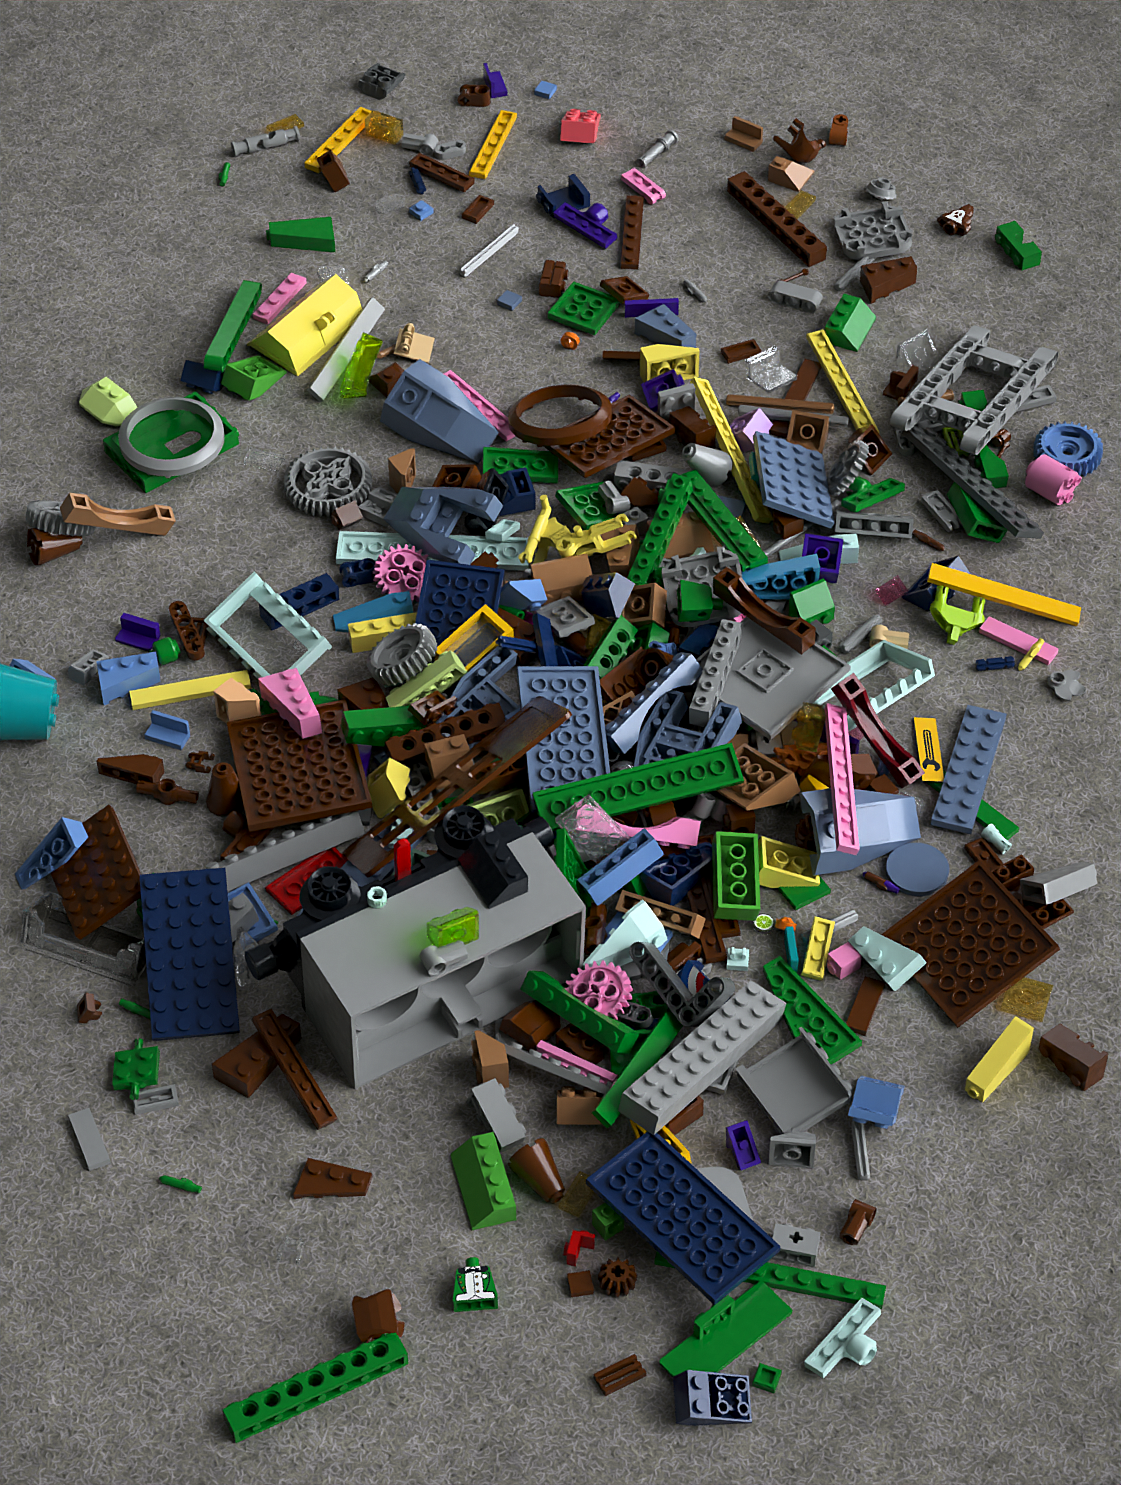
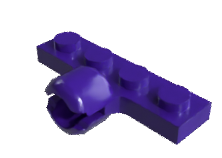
M564 202L553 212L556 219L605 249L617 239L615 232L602 225L609 216L607 209L600 203H594L585 212H580Z

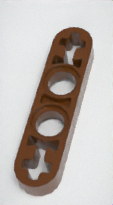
M182 601L171 603L169 605L170 617L187 657L194 661L202 659L205 655L204 646L186 604ZM181 622H188V623H189V624L186 625V626H180V625H179ZM188 635L195 636L193 639L190 640L185 639V637ZM193 646H195L197 652H194V650L192 649Z

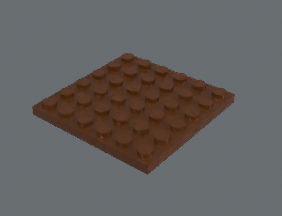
M978 860L881 934L920 954L927 962L912 977L957 1028L1060 950L1058 944L981 860Z

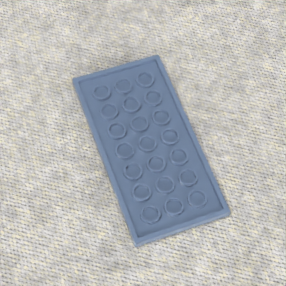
M598 666L517 667L520 709L534 698L542 696L569 709L572 713L568 720L525 753L531 813H537L532 796L533 792L610 773Z

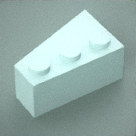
M865 926L848 940L894 991L898 990L927 963L920 954Z

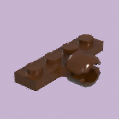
M231 811L225 818L222 829L234 837V840L220 855V860H225V857L230 854H240L249 846H259L274 827L249 832L246 816L239 811Z

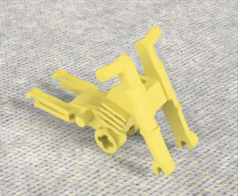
M541 495V512L537 516L531 534L527 539L524 552L518 558L522 564L525 560L530 564L537 544L538 551L535 553L533 564L545 561L550 546L558 551L561 558L586 553L588 556H591L595 552L604 553L631 544L630 538L637 539L634 531H628L625 534L608 540H602L600 534L623 527L622 521H629L625 514H619L615 518L592 525L589 530L582 531L581 527L576 525L573 528L574 533H571L566 525L563 526L557 522L556 517L548 520L552 509L549 506L547 495Z

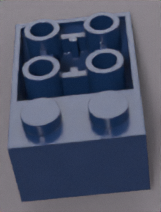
M526 467L509 470L500 475L509 485V489L499 516L536 509V493Z
M686 1370L673 1377L676 1424L699 1426L752 1423L749 1375Z

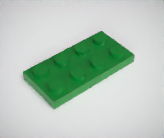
M483 447L482 475L491 468H494L501 475L509 470L526 467L531 482H558V457L550 451Z

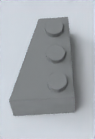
M496 1078L472 1088L466 1103L469 1107L472 1105L478 1112L476 1118L479 1122L482 1121L487 1129L486 1133L494 1132L499 1151L502 1153L523 1143L526 1137V1130L521 1122L518 1123L513 1104L508 1103L506 1100V1092L501 1083L498 1084Z

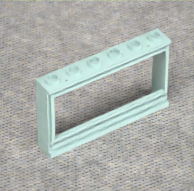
M255 571L204 619V622L208 625L206 628L213 637L218 635L220 637L218 641L225 648L229 646L231 648L229 652L237 660L241 657L243 659L241 663L249 671L253 669L255 671L253 675L257 679L269 676L270 674L220 627L251 596L308 649L289 669L297 668L301 676L327 649L330 650L332 648L327 639L321 636L314 627H311L266 582H263Z
M882 640L849 661L847 664L851 666L850 671L837 683L852 673L860 680L888 661L913 670L912 674L904 679L900 678L892 687L884 688L883 692L875 698H869L877 714L934 677L935 673L930 658ZM831 688L803 712L825 722V706L822 703L835 696ZM847 715L849 732L852 729L856 728L857 725L854 723L852 718L849 715Z

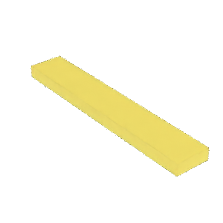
M248 670L129 691L132 708L136 710L214 696L213 691L230 678L241 682L246 689H251Z

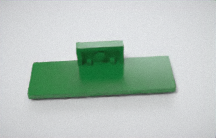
M759 1281L738 1299L734 1300L727 1295L716 1305H712L707 1312L700 1313L694 1319L693 1334L661 1358L659 1364L672 1377L686 1370L718 1373L792 1314V1309L763 1281Z

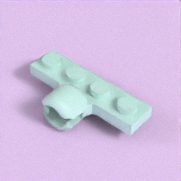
M861 1298L804 1361L805 1367L824 1379L844 1357L853 1360L859 1365L865 1366L869 1364L877 1352L876 1341L864 1335V1333L881 1315L880 1308Z

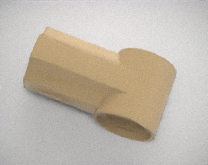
M874 625L871 628L869 646L871 648L882 640H886L908 649L909 633L889 631L884 625Z

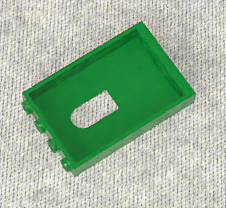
M195 391L184 397L208 405L221 418L224 427V443L218 455L239 445V432L237 428L232 427L227 419L217 412L215 407L207 403L203 396L201 397ZM165 410L142 419L133 428L129 441L137 451L148 457L165 460L178 459L192 455L202 449L211 439L214 429L204 417L198 414H192L186 410ZM119 431L103 439L104 452L145 493L178 477L171 476L166 478L165 476L147 475V473L130 465L120 450ZM190 431L198 432L201 435V439L198 442L175 454L164 445Z

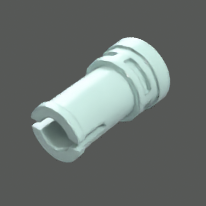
M989 824L981 833V837L991 842L1002 854L1006 852L1005 849L1008 851L1012 846L993 824Z

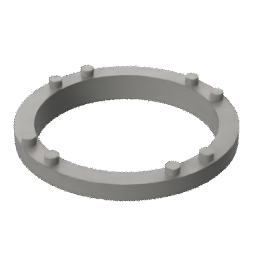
M183 397L161 398L139 406L124 419L119 429V446L125 460L134 468L147 473V475L170 478L171 476L192 473L213 461L223 447L224 427L219 415L211 407L200 401ZM165 410H186L192 414H198L204 417L214 429L211 439L202 449L192 455L170 460L156 459L140 453L131 445L129 437L133 428L142 419Z

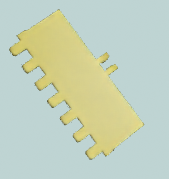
M335 274L307 292L304 297L288 308L285 313L269 324L265 330L256 335L257 337L249 341L247 345L264 354L294 375L299 376L346 334L362 310L357 292Z

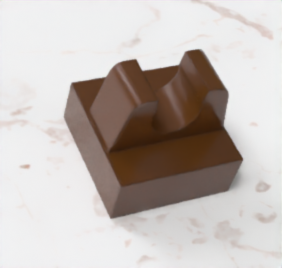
M85 993L77 1004L79 1023L85 1024L89 1020H98L101 1017L102 1012L97 1011L101 1006V1002L94 999V994Z

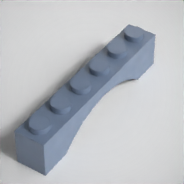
M681 652L676 654L672 659L673 661L668 666L662 668L659 675L647 683L646 688L632 699V703L622 709L614 721L606 725L607 744L613 752L625 754L638 741L643 719L658 698L674 688L692 685L702 675L703 669L691 653Z

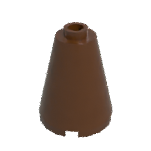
M31 528L27 531V547L31 546L32 553H29V556L34 565H42L79 550L80 545L83 544L82 536L59 535L38 530V528Z
M657 648L642 651L635 663L637 664L635 674L638 681L646 687L647 683L659 675L662 668L668 666L673 661L674 655Z
M225 762L218 763L213 767L206 797L209 811L220 817L221 815H228L233 810L241 812L244 809L238 777L233 767Z
M543 1138L534 1140L536 1144L532 1147L526 1144L515 1152L509 1159L511 1163H507V1165L547 1203H556L564 1197L565 1187L548 1143Z

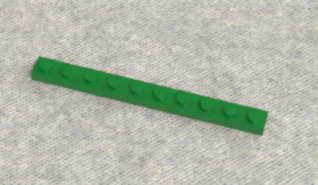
M656 1252L655 1265L674 1268L662 1255ZM766 1262L743 1281L751 1284L763 1281L771 1288L856 1304L863 1298L880 1309L883 1307L886 1285Z

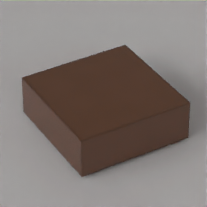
M590 1270L567 1273L571 1298L594 1294Z

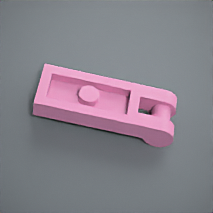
M636 168L621 175V180L641 196H644L650 205L656 203L658 199L662 200L666 197L662 188Z

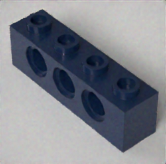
M327 573L279 594L302 617L340 600L339 587ZM259 604L260 617L271 630L283 626Z

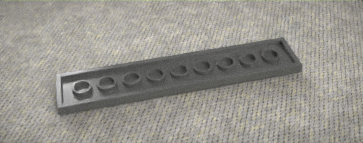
M914 426L910 431H902V434L1011 534L1021 538H1042L1044 532L1039 528V525L1030 520L1024 511L1019 510L1013 501L1004 497L1002 491L994 488L991 481L980 476L981 472L972 468L969 465V461L961 458L958 452L950 448L944 439L939 438L933 429H922Z

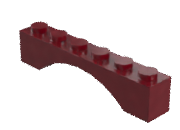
M854 673L831 688L901 788L910 785L925 774L916 759L884 727L871 705L866 689Z

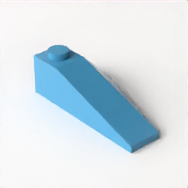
M410 592L391 593L334 614L335 630L349 632V623L413 613Z

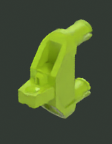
M937 586L935 600L931 603L930 612L939 626L945 632H948L946 643L955 645L959 636L984 623L983 609L986 600L982 598L980 601V597H974L970 612L947 605L946 600L949 588L945 587V590H943L944 586Z

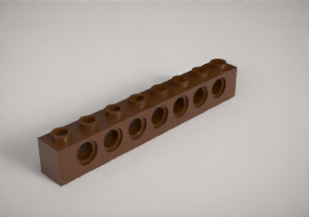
M743 171L728 178L727 192L808 267L826 260L827 246L825 243L821 242L814 233L810 232L803 223L785 209L752 176Z

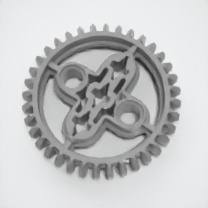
M336 446L333 449L329 447L322 449L320 447L319 450H315L313 448L312 452L306 451L305 455L300 454L299 458H295L294 462H290V466L287 467L284 475V491L290 503L295 508L298 507L300 511L305 510L306 514L311 512L313 516L319 514L320 517L323 514L329 517L336 508L352 501H356L357 505H361L369 496L373 483L372 473L366 461L361 456H357L356 452L351 453L350 449L344 451L343 447L337 449ZM351 469L356 471L361 477V482L356 489H354L349 480L352 472ZM300 474L303 475L307 483L305 494L300 492L295 486V481Z

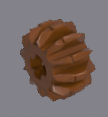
M617 1257L614 1262L608 1259L607 1265L602 1264L598 1280L601 1290L606 1289L608 1296L615 1292L618 1298L620 1292L627 1296L629 1290H634L637 1274L634 1265H629L628 1259L621 1262L619 1257Z

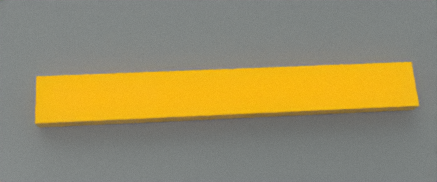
M932 563L930 566L927 582L1073 626H1077L1079 623L1081 607Z

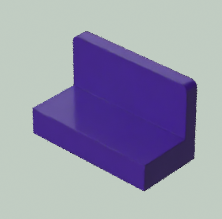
M483 63V77L486 86L489 87L491 98L508 96L500 71L490 72L487 63Z
M123 613L120 617L122 629L116 636L115 641L150 652L153 642L158 641L161 636L159 623Z

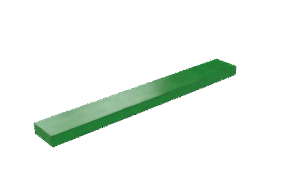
M669 1007L591 1112L606 1128L612 1126L620 1114L618 1109L622 1093L657 1063L683 1027Z

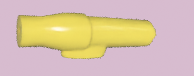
M1039 638L1018 664L1019 671L1024 670L1040 651L1045 642L1043 639Z

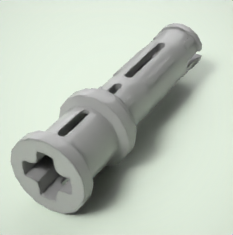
M673 130L666 131L663 137H659L656 140V144L637 159L638 166L644 168L660 153L668 151L672 144L678 142V135Z

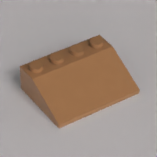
M745 743L735 750L744 782L715 790L747 811L785 803L800 792L794 772Z

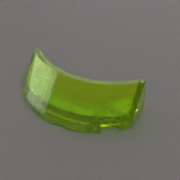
M364 332L356 343L339 392L341 398L366 397L368 381L381 348L382 340Z

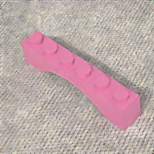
M574 802L570 827L576 829V833L588 834V831H595L597 836L609 837V834H616L617 839L629 840V837H633L644 829L622 825L614 821L597 805ZM674 817L665 823L646 827L645 829L657 840L658 845L670 846L671 842L677 843L679 848L690 849V845L697 846L701 821Z

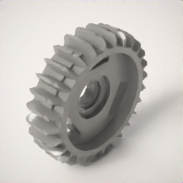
M37 500L30 502L27 506L25 520L30 526L38 528V530L59 535L64 534L66 536H86L93 534L96 526L64 522L60 511V506L63 502L57 500Z
M413 623V625L407 624L406 627L401 626L398 630L394 629L392 633L388 632V635L382 637V640L377 642V646L372 647V652L368 654L369 657L367 658L366 665L369 673L375 681L382 685L390 686L391 684L396 685L398 682L402 684L404 680L409 681L410 677H416L415 674L422 672L424 667H428V662H432L431 657H434L437 651L436 639L426 626L422 624L417 625L416 623Z

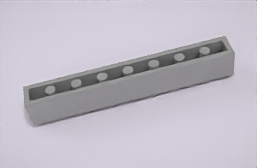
M358 811L323 817L314 823H304L300 826L301 828L295 831H285L278 838L266 839L259 846H249L240 854H230L221 862H211L204 869L226 868L227 891H230L363 835L365 831Z

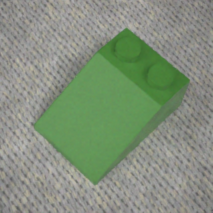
M257 355L227 364L221 384L227 387L229 391L241 395L243 399L252 400L265 393L287 371Z

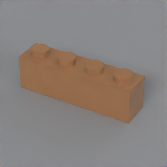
M625 890L621 891L615 908L618 912L625 914L643 899L664 928L699 939L706 918Z

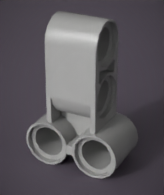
M716 791L688 797L694 804L691 810L692 813L705 819L711 816L715 820L723 821L722 816L725 814L726 805L733 804L731 800Z

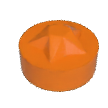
M572 332L564 333L561 338L562 346L571 350L576 349L580 342L579 337Z
M783 917L776 919V928L785 931L786 927L793 926L795 932L797 924L791 918Z

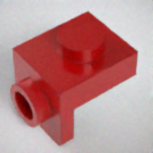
M583 1230L572 1231L570 1242L565 1243L563 1256H567V1265L576 1267L581 1247L594 1250L595 1234Z

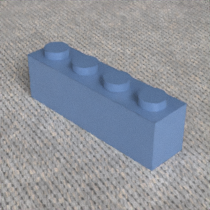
M644 828L580 877L578 882L587 896L598 906L663 856L664 853L655 838Z

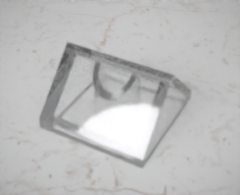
M927 329L897 346L896 364L905 372H908L910 367L914 365L919 367V376L936 366L941 360Z

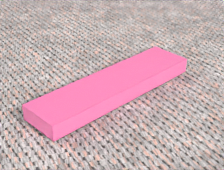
M990 616L979 629L980 634L1025 655L1032 645L1038 641L1037 638ZM1044 642L1040 651L1034 656V659L1049 665L1057 655L1058 648Z

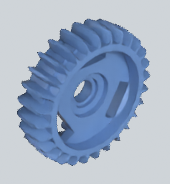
M1064 421L1063 424L1057 422L1056 425L1050 423L1049 427L1044 426V429L1040 430L1039 434L1036 435L1033 446V456L1035 459L1043 454L1048 455L1076 471L1079 476L1081 474L1086 476L1087 472L1092 474L1093 470H1096L1098 465H1100L1103 455V443H1101V438H1098V434L1093 433V429L1087 430L1086 425L1081 427L1080 423L1075 425L1073 422L1067 424ZM1069 451V452H1071L1072 454H1071V455H1065L1063 452Z

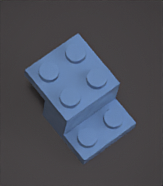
M865 1076L859 1077L848 1116L853 1117L855 1122L866 1123V1121L875 1122L874 1126L888 1129L889 1126H893L896 1122L905 1086Z

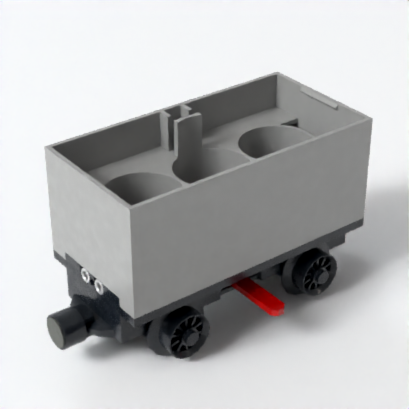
M461 805L449 810L443 820L437 824L434 833V840L438 847L437 853L421 859L420 863L411 867L410 842L404 838L398 840L394 844L395 874L381 881L375 880L361 887L344 870L338 867L326 866L317 869L300 889L299 901L303 909L302 914L283 922V930L275 937L274 941L267 944L262 943L245 951V960L251 974L259 981L277 973L278 969L287 972L301 994L302 1008L354 1089L474 1033V1031L493 1024L496 1019H503L524 1002L535 1000L520 990L529 970L543 971L559 981L560 984L566 983L568 980L572 981L571 973L579 974L577 968L583 970L586 906L545 850L554 845V836L548 822L540 816L522 825H518L511 818L493 826L478 809ZM497 829L528 875V892L489 909L458 863V858L477 837ZM376 886L385 889L387 893L386 905L378 909L369 906L367 902V892ZM374 896V897H372V898H373V899H381L382 897H380V896ZM458 940L463 941L468 953V959L447 966L439 975L431 976L428 974L419 957L420 952L428 946L439 948Z

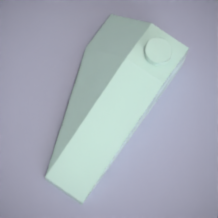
M834 534L827 536L844 539L840 564L858 563L859 544L857 534ZM803 544L780 550V561L801 557Z
M643 899L622 917L624 921L616 930L613 928L609 932L611 935L604 944H599L583 963L584 970L585 964L587 963L589 967H592L593 961H596L597 965H600L602 960L605 961L606 965L613 962L615 967L632 962L633 959L630 956L629 950L634 942H649L658 948L668 940L664 926Z

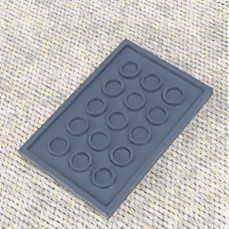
M755 431L753 443L763 505L832 528L835 522L828 492L823 455L816 450L812 451L801 445L789 443L784 439L772 437L767 433Z

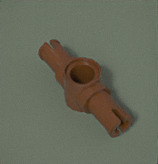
M168 778L156 783L139 780L136 786L137 793L152 795L165 805H171L179 801L197 804L199 799V791L183 789L181 786H177L174 780Z

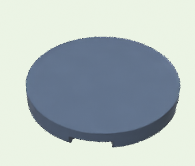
M907 843L896 848L889 855L886 863V875L889 881L900 888V892L911 896H928L946 884L949 876V864L943 853L935 847L924 843Z

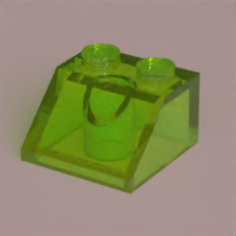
M464 907L442 917L433 918L427 922V936L433 946L439 948L458 940L463 941L464 945L478 940V911L470 907Z

